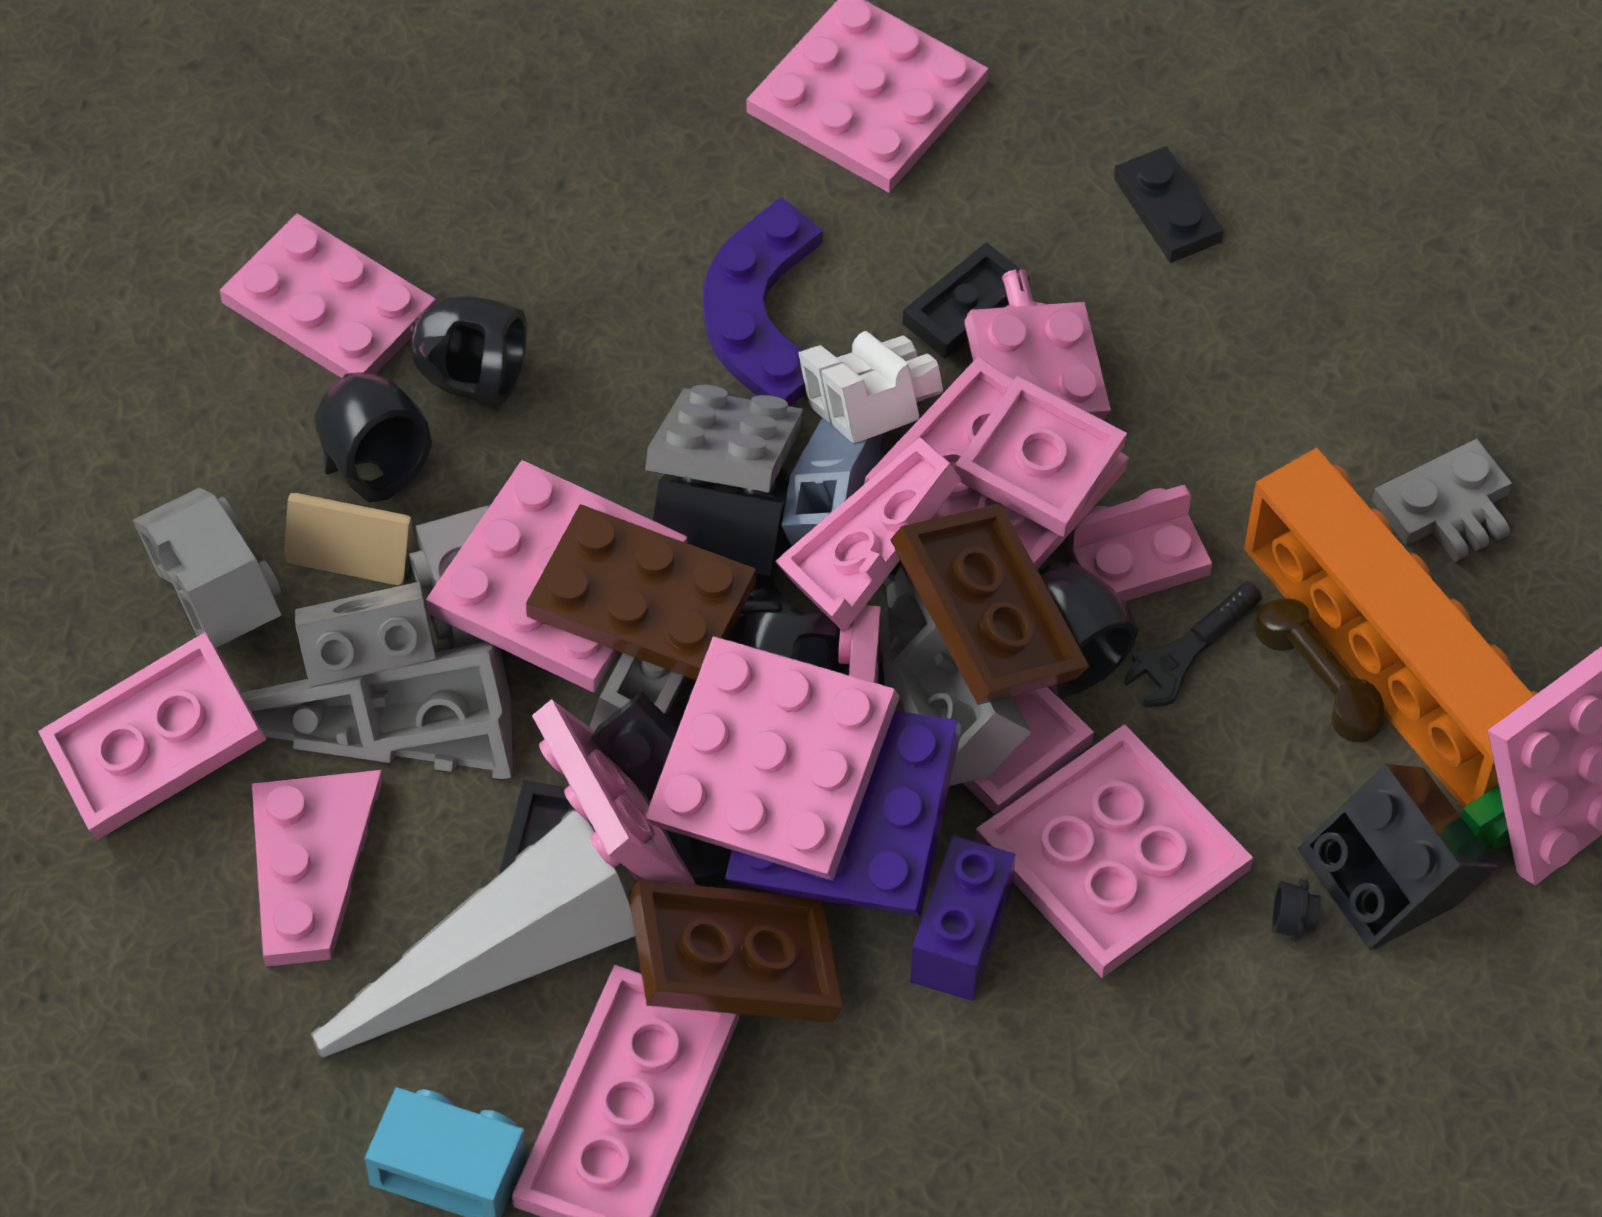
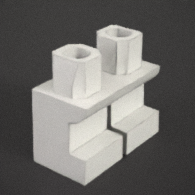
M864 331L855 338L852 345V353L840 357H835L821 345L798 352L810 408L829 424H832L836 430L853 444L919 420L916 402L943 393L939 366L936 359L928 353L917 357L912 341L904 335L881 343L870 333Z

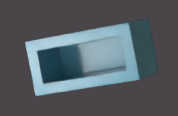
M396 1087L364 1159L371 1186L464 1217H501L525 1162L527 1153L524 1129L517 1127V1124L509 1117L491 1110H483L477 1114L456 1107L448 1098L431 1090L421 1089L413 1093Z

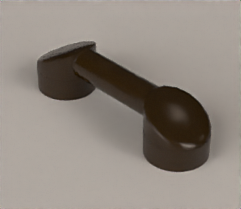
M1283 598L1263 605L1257 614L1255 632L1260 642L1273 650L1286 651L1295 648L1336 696L1331 714V723L1339 736L1352 742H1365L1374 738L1379 733L1382 726L1381 722H1383L1384 702L1375 686L1365 679L1353 678L1308 625L1309 609L1303 602L1296 599Z

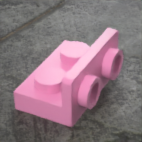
M1185 485L1167 490L1162 488L1152 489L1143 493L1137 499L1111 507H1093L1068 537L1067 552L1072 563L1082 566L1111 586L1124 602L1210 576L1212 569L1211 559L1188 515L1191 495Z

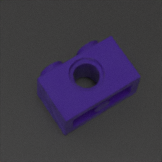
M952 835L912 946L911 983L970 1001L974 1000L1012 892L1016 854Z

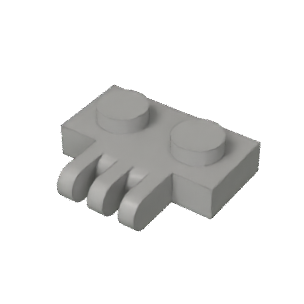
M1478 439L1462 445L1374 489L1373 503L1386 517L1389 524L1406 546L1433 533L1454 562L1467 557L1469 554L1467 544L1460 534L1463 535L1473 550L1477 552L1489 545L1488 535L1481 524L1495 541L1509 536L1510 533L1506 520L1493 503L1509 495L1512 482Z

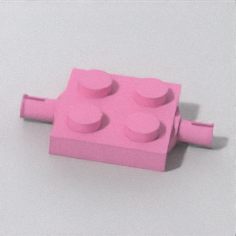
M1020 269L1018 273L1017 270L1005 273L1002 276V281L1005 285L1009 305L1004 308L970 310L964 320L973 361L979 356L1013 380L1018 375L1101 420H1105L1111 409L1085 302L1060 304L1034 302L1027 271Z

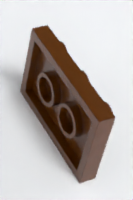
M580 504L526 602L527 617L697 680L713 636L727 640L756 583V569Z
M1002 504L901 526L890 539L977 705L1075 680L1089 667Z
M639 879L632 888L629 900L647 1006L831 1023L835 1021L843 1009L823 902L821 900L784 894Z

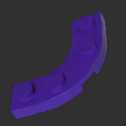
M780 197L731 236L716 254L704 283L703 314L706 335L714 353L723 366L756 396L769 395L784 399L790 407L807 393L798 354L802 350L781 334L767 317L764 304L767 292L776 281L823 243V230L784 198Z

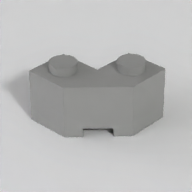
M199 487L132 520L158 576L173 584L197 637L206 632L217 648L281 616L274 597L281 594L278 581L266 561L257 562L255 556L238 532L240 530L239 523L230 504L224 497L217 499L215 494Z

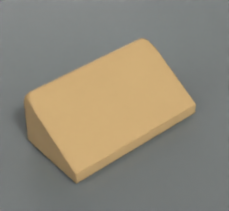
M290 493L287 504L284 555L287 563L393 585H402L405 582L411 565L409 554L416 550L412 519L409 515L299 493Z

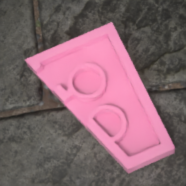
M919 437L780 556L776 563L786 576L845 633L900 561L890 539L901 526L931 520L961 481V478L945 458Z
M381 770L252 784L262 947L266 967L332 959L352 891V879L360 852H363L369 832L368 824L375 800L378 801L383 777Z

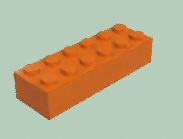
M1317 447L1256 481L1244 550L1285 598L1296 599L1308 607V625L1353 678L1365 679L1375 686L1384 702V715L1462 807L1467 806L1498 786L1499 782L1488 730L1538 693L1528 690L1512 671L1511 664L1505 653L1496 645H1489L1473 627L1470 616L1464 606L1456 599H1449L1432 580L1430 570L1422 558L1417 554H1410L1397 540L1386 517L1375 508L1370 509L1356 493L1352 481L1345 470L1337 464L1332 465Z

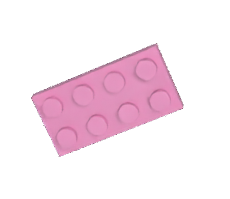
M614 965L513 1192V1207L541 1217H656L737 1026L739 1014L647 1006L642 974Z

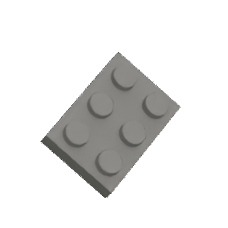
M696 385L691 389L684 388L648 446L645 470L769 492L799 435L803 409L789 407L784 399L775 396L759 395L754 396L751 400L727 396L728 392L725 389L713 385Z

